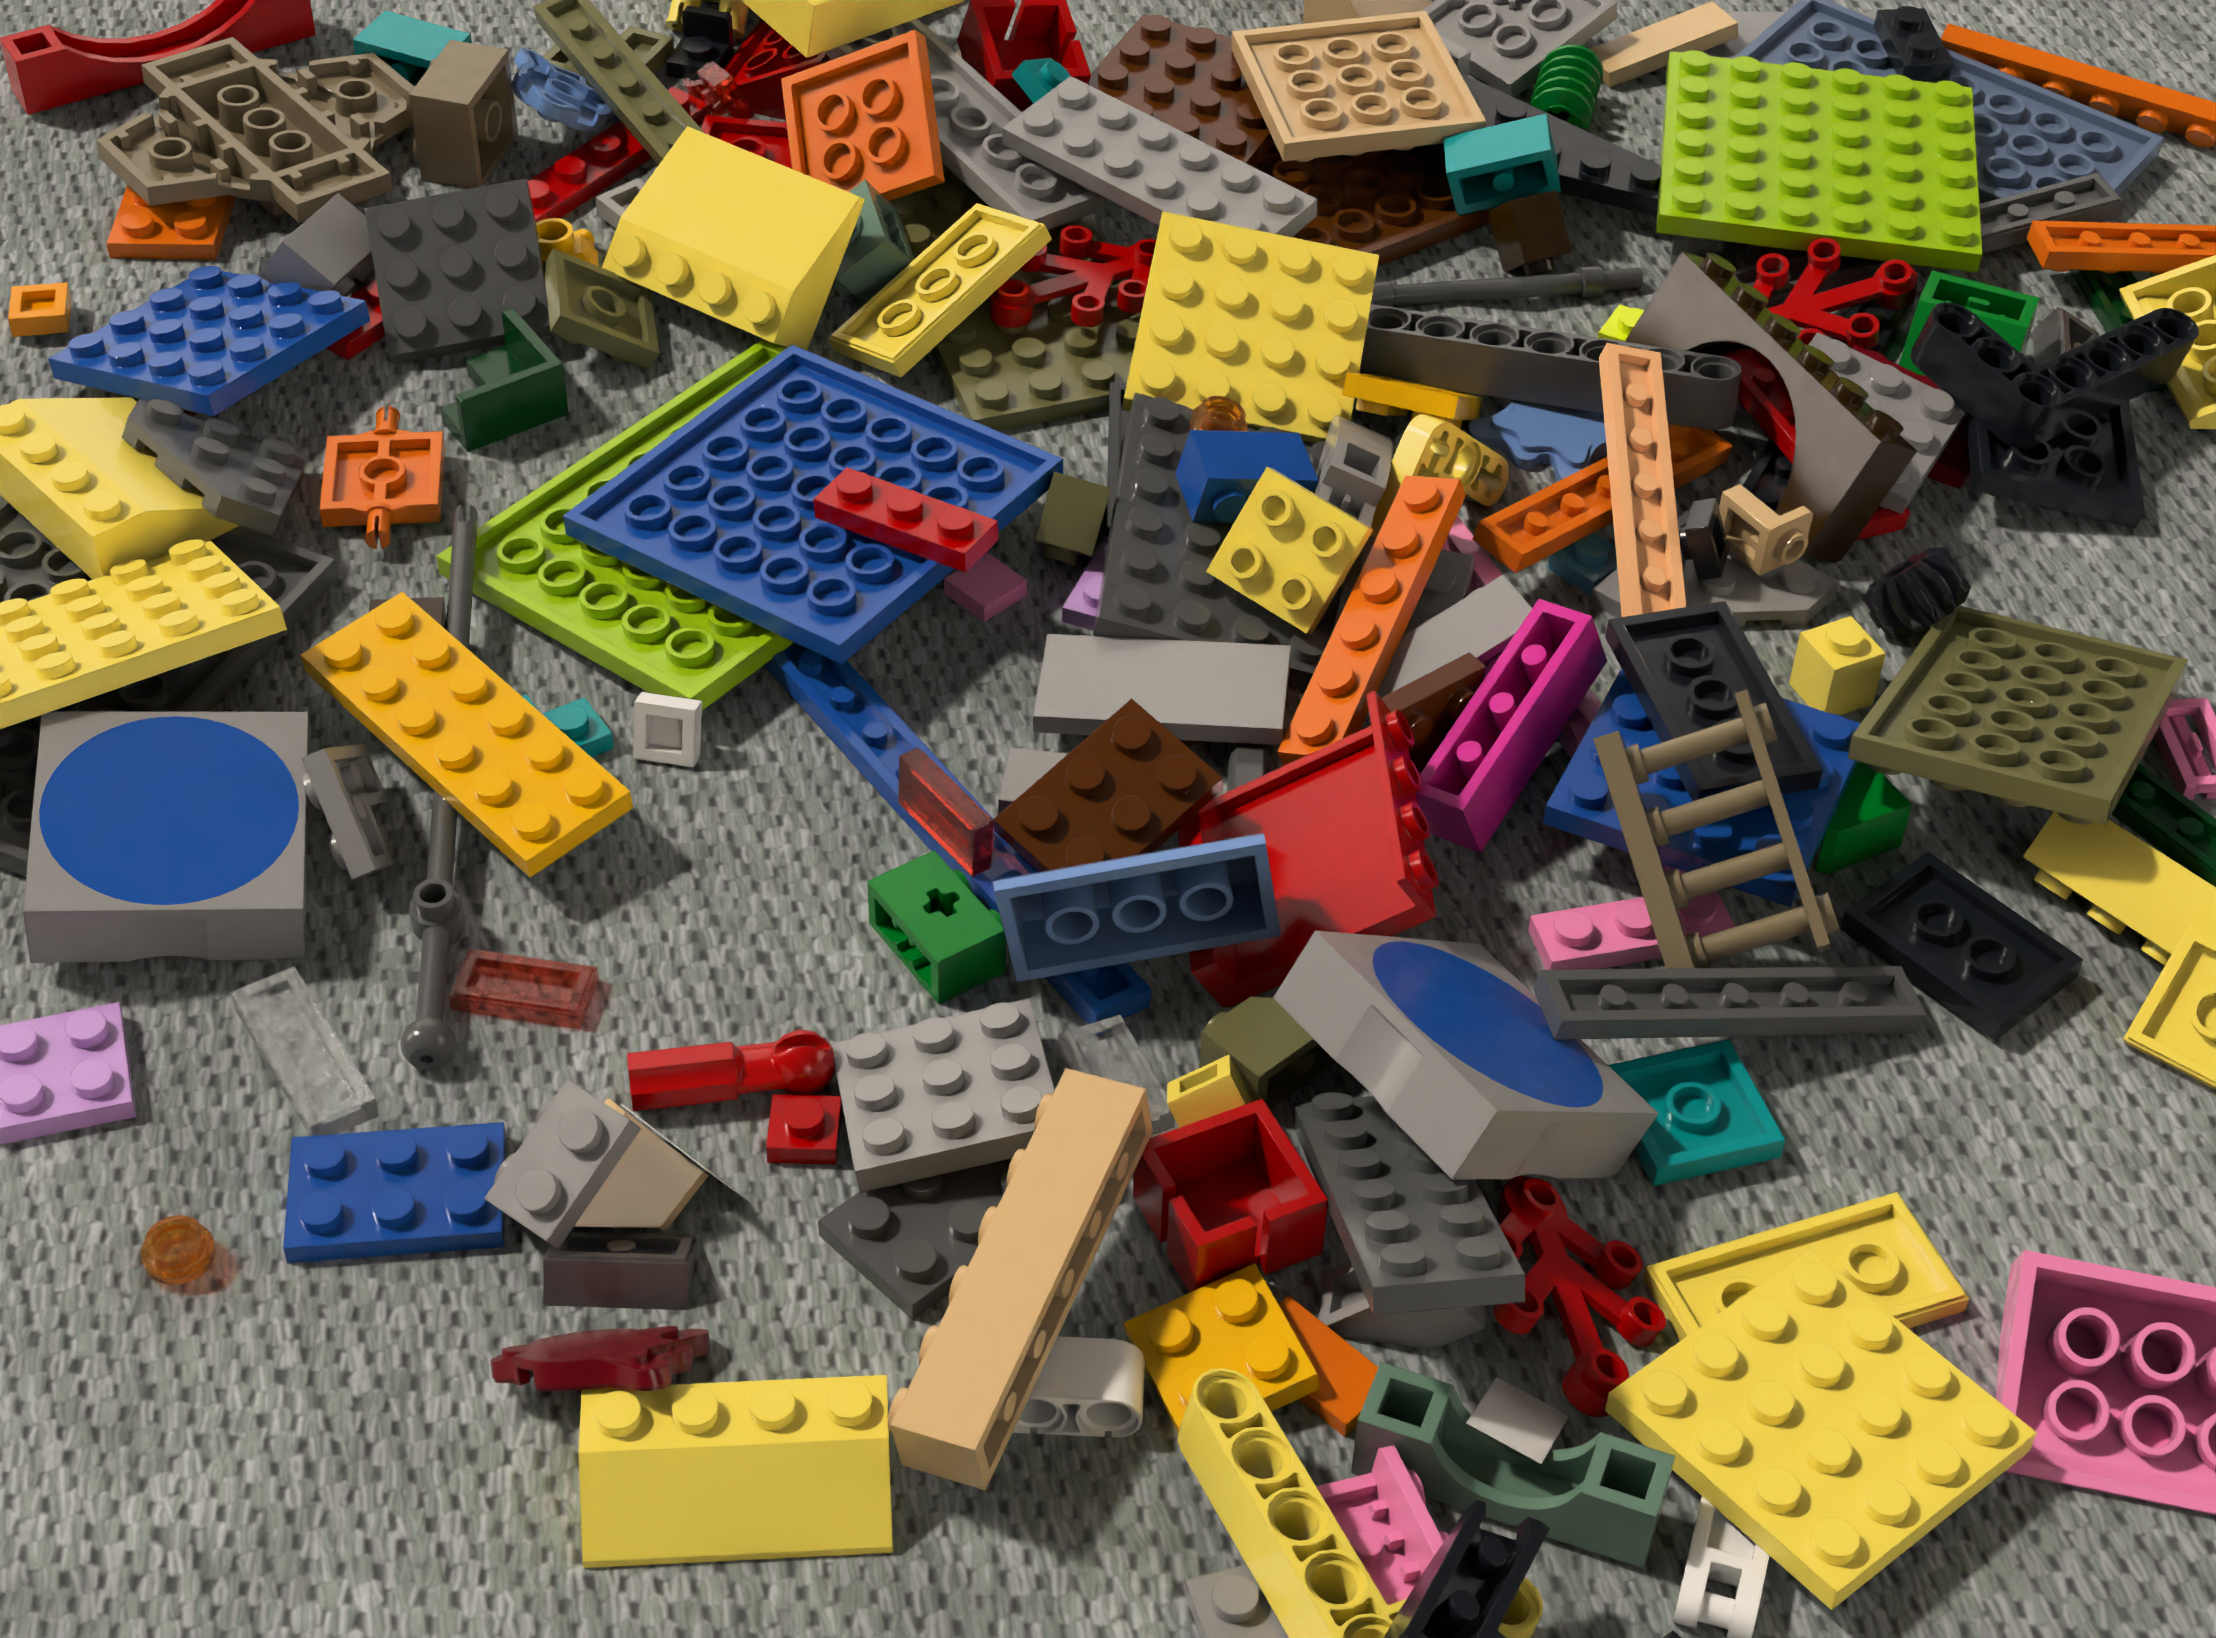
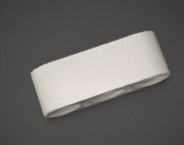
M1057 1336L1013 1433H1030V1428L1036 1427L1037 1434L1105 1437V1431H1112V1437L1118 1438L1134 1434L1140 1429L1143 1418L1145 1368L1143 1352L1135 1345L1123 1340Z

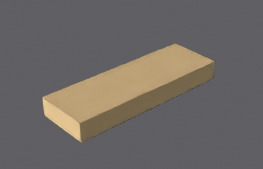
M1711 1L1590 48V50L1601 59L1604 68L1602 81L1609 88H1612L1667 66L1670 51L1683 53L1689 50L1704 52L1738 38V22L1715 2Z

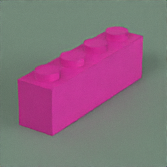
M1537 600L1420 774L1422 790L1416 793L1417 804L1427 819L1431 834L1479 853L1483 851L1607 663V658L1592 616L1545 600Z

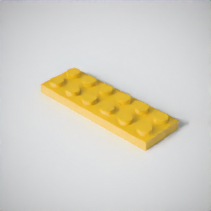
M403 592L300 654L305 672L530 878L633 809L631 793L623 784Z

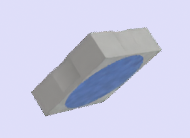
M52 711L41 715L23 905L30 963L129 962L159 956H185L209 961L272 960L305 957L307 921L305 842L309 831V798L303 785V774L307 773L301 758L310 754L308 712Z
M1315 931L1273 997L1337 1063L1351 1073L1375 1097L1397 1125L1452 1180L1513 1179L1514 1177L1528 1174L1545 1175L1558 1179L1611 1178L1619 1172L1659 1114L1581 1039L1554 1040L1537 997L1481 944Z

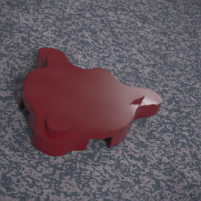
M677 1326L639 1330L603 1329L567 1333L539 1339L528 1345L503 1348L502 1355L490 1360L491 1373L496 1383H511L519 1386L529 1383L532 1377H534L536 1390L570 1391L598 1388L654 1391L669 1387L673 1380L672 1375L691 1370L693 1358L708 1354L710 1350L709 1331L706 1329L678 1330Z

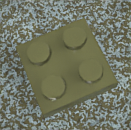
M552 249L543 264L550 332L558 334L567 342L573 344L581 343L605 352L619 362H631L650 369L660 354L651 290L622 278L614 272Z

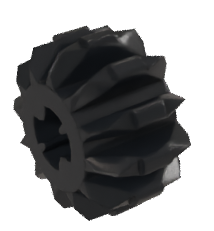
M1946 547L1927 548L1920 554H1914L1906 561L1897 564L1889 572L1882 574L1879 580L1870 584L1863 601L1870 610L1869 616L1878 629L1882 628L1888 639H1907L1913 634L1921 633L1927 627L1937 624L1939 620L1953 613L1956 607L1966 601L1971 585L1964 576L1966 574L1965 570L1957 558H1952Z

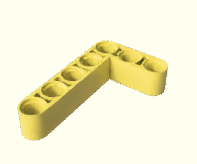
M1225 1368L1210 1369L1201 1374L1193 1385L1179 1427L1177 1441L1182 1454L1289 1638H1384L1406 1599L1387 1605L1272 1412L1249 1378L1237 1371ZM1524 1578L1497 1630L1506 1638H1531L1543 1614V1601L1540 1593L1528 1579Z

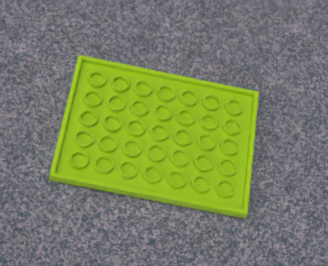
M765 339L760 340L478 527L473 593L648 693L702 701V711L769 662L778 652L784 651L794 642L566 535L563 520L564 514L783 352L785 348ZM452 545L436 555L439 574L447 579L450 578Z

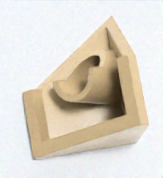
M607 1098L604 1102L606 1105L631 1120L641 1130L574 1227L660 1228L663 1231L673 1223L709 1175L618 1104Z

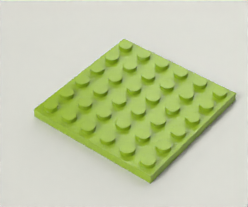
M1689 50L1683 53L1670 51L1666 72L1660 165L1661 178L1656 233L1808 251L1809 245L1817 239L1830 238L1839 243L1841 256L1880 261L1897 259L1912 265L1978 273L1982 258V239L1972 87H1964L1953 81H1940L1937 83L1914 81L1902 75H1888L1886 77L1864 75L1846 68L1835 71L1814 69L1797 62L1784 65L1764 63L1747 56H1740L1734 59L1715 57L1697 50Z

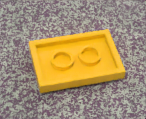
M1349 372L1346 374L1342 392L1344 396L1357 398L1356 410L1383 416H1407L1408 410H1412L1411 421L1416 416L1424 414L1449 422L1457 428H1461L1463 420L1478 419L1483 399L1380 375Z

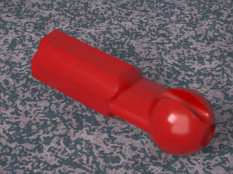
M803 1029L794 1030L783 1035L777 1042L735 1046L732 1042L627 1053L633 1112L737 1100L741 1094L780 1089L792 1095H812L821 1091L829 1084L835 1073L833 1047L827 1038L814 1031Z

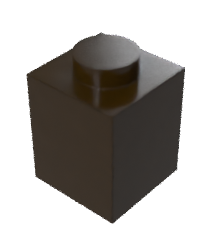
M1556 190L1510 200L1488 211L1502 269L1505 272L1523 268L1524 276L1546 273L1556 269L1554 260L1572 252Z

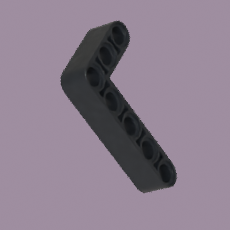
M1943 302L1933 307L1911 350L1910 357L1914 365L1943 391L1947 392L1953 400L1999 440L2015 448L2029 449L2169 382L2177 373L2196 341L2199 329L2197 324L2183 312L2171 308H2160L2035 366L1973 312L1964 306Z

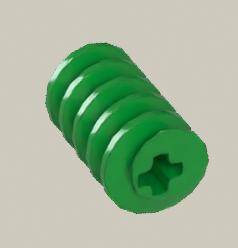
M1568 44L1557 47L1547 54L1541 64L1530 105L1586 131L1591 123L1594 106L1600 90V83L1603 79L1604 68L1601 59L1592 50L1582 45Z

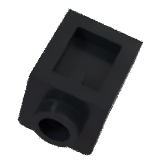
M686 6L682 12L684 36L666 61L667 76L711 84L734 54L732 16L728 12Z

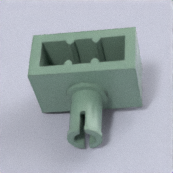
M866 179L849 191V193L864 198L865 202L833 282L835 287L846 298L854 295L864 305L914 260L898 210Z

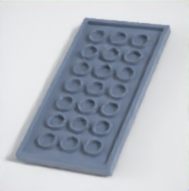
M1799 0L1734 57L1747 56L1759 62L1781 65L1797 62L1805 64L1810 68L1831 71L1846 68L1855 70L1860 74L1881 77L1897 75L1873 27L1875 19L1828 0ZM1946 49L1953 63L1949 81L1956 82L1964 87H1972L1979 204L2098 173L2120 196L2160 153L2164 137ZM1928 81V82H1930V83H1937V82H1940V81Z

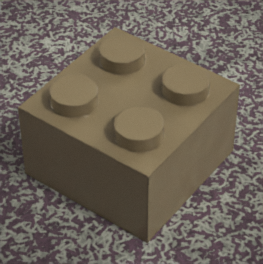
M450 40L438 57L430 62L428 70L417 85L412 86L409 90L406 108L408 115L413 119L415 133L413 156L416 161H419L422 181L467 189L481 187L517 138L518 128L514 94L510 87L512 78L508 49Z

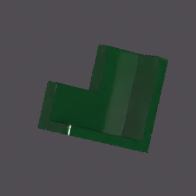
M513 308L502 312L506 346L466 360L468 376L478 387L458 394L456 402L440 407L442 423L467 452L569 415L563 363Z

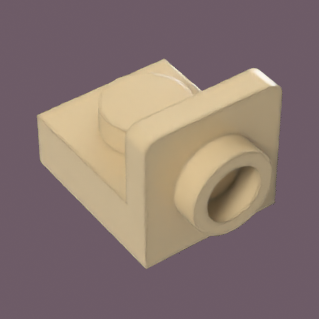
M1741 484L1722 492L1719 511L1729 551L1755 573L1761 576L1783 565L1792 564L1802 557L1808 546V535L1813 518V513L1809 509L1801 506L1779 516Z

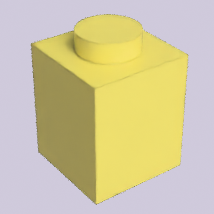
M1849 616L1800 632L1789 684L1809 707L1831 714L1843 715L1874 704L1886 653L1853 617Z

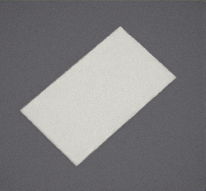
M1496 1377L1466 1424L1542 1464L1569 1417L1556 1408Z

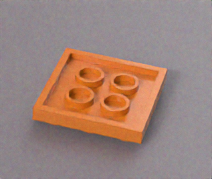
M917 30L909 31L781 79L793 170L847 192L866 179L887 201L945 182L926 37Z

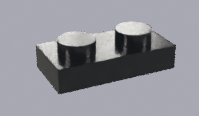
M1902 6L1897 9L1877 10L1873 27L1897 75L1922 82L1949 81L1953 63L1925 8Z

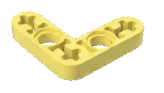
M1424 414L1416 416L1404 431L1391 461L1386 489L1376 506L1371 528L1374 530L1370 536L1377 538L1405 475L1460 479L1466 494L1465 499L1490 506L1501 497L1506 488L1509 477L1508 462L1503 456L1453 424Z

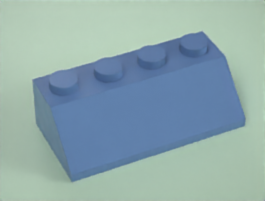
M1264 833L993 881L994 893L1017 982L1281 936Z

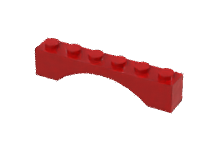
M215 0L205 10L186 21L153 34L130 38H94L69 33L54 26L45 25L0 37V44L11 90L27 115L142 84L144 83L142 64L234 37L251 53L315 36L316 32L310 0Z

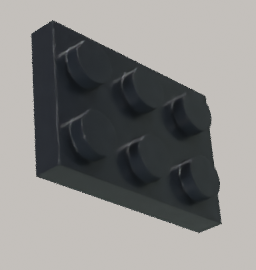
M1928 851L1844 912L1840 928L1889 965L1902 966L1907 978L1994 1041L2078 977L2083 959Z

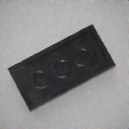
M1726 601L1608 619L1605 638L1661 743L1742 717L1734 693L1747 689L1753 706L1766 702L1777 735V741L1765 745L1781 794L1819 788L1823 769ZM1750 742L1674 766L1692 801L1762 780Z

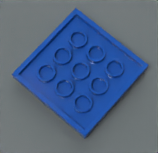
M204 266L191 271L187 280L173 288H165L152 293L149 297L150 301L136 309L113 315L109 319V324L99 330L71 339L68 343L69 347L49 357L48 360L54 379L147 401L151 399L166 400L178 405L181 409L215 416L368 323L370 317L365 300L341 296L338 291H317L302 288L295 282L270 284L267 280L261 279L256 274L240 275L221 271V268L218 266Z
M1621 668L1546 804L1543 824L1629 853L1593 739L1619 731L1626 747L1638 743L1640 749L1659 744L1661 741ZM1782 698L1823 769L1818 789L1782 795L1806 871L1808 872L1858 761L1848 759L1852 735L1861 723ZM1675 767L1648 774L1650 781L1639 784L1646 809L1658 806L1661 812L1692 802ZM1771 805L1670 836L1668 837L1670 843L1658 848L1664 865L1689 872L1782 843V838ZM1791 868L1731 886V888L1788 907L1792 906L1798 893Z

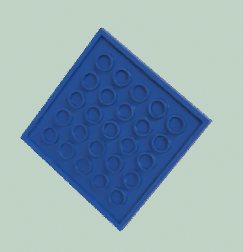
M791 345L564 514L563 520L566 535L837 663L843 664L954 570V568L816 519L813 499L845 468L848 467L997 520L999 532L1049 490L1054 472L1063 474V458L795 345Z

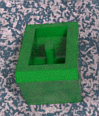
M1858 761L1823 837L1815 872L1831 874L1901 846L1912 804L1882 773L1871 770L1866 763Z

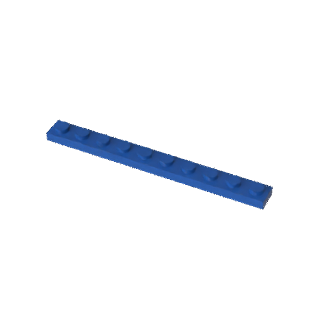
M794 642L784 651L775 654L764 665L931 851L935 850L952 870L957 869L965 875L973 894L987 910L994 909L999 913L993 881L1039 872L994 831V818L848 661H845L843 664L837 663ZM1128 963L1045 977L1094 1032L1150 1007L1151 988Z

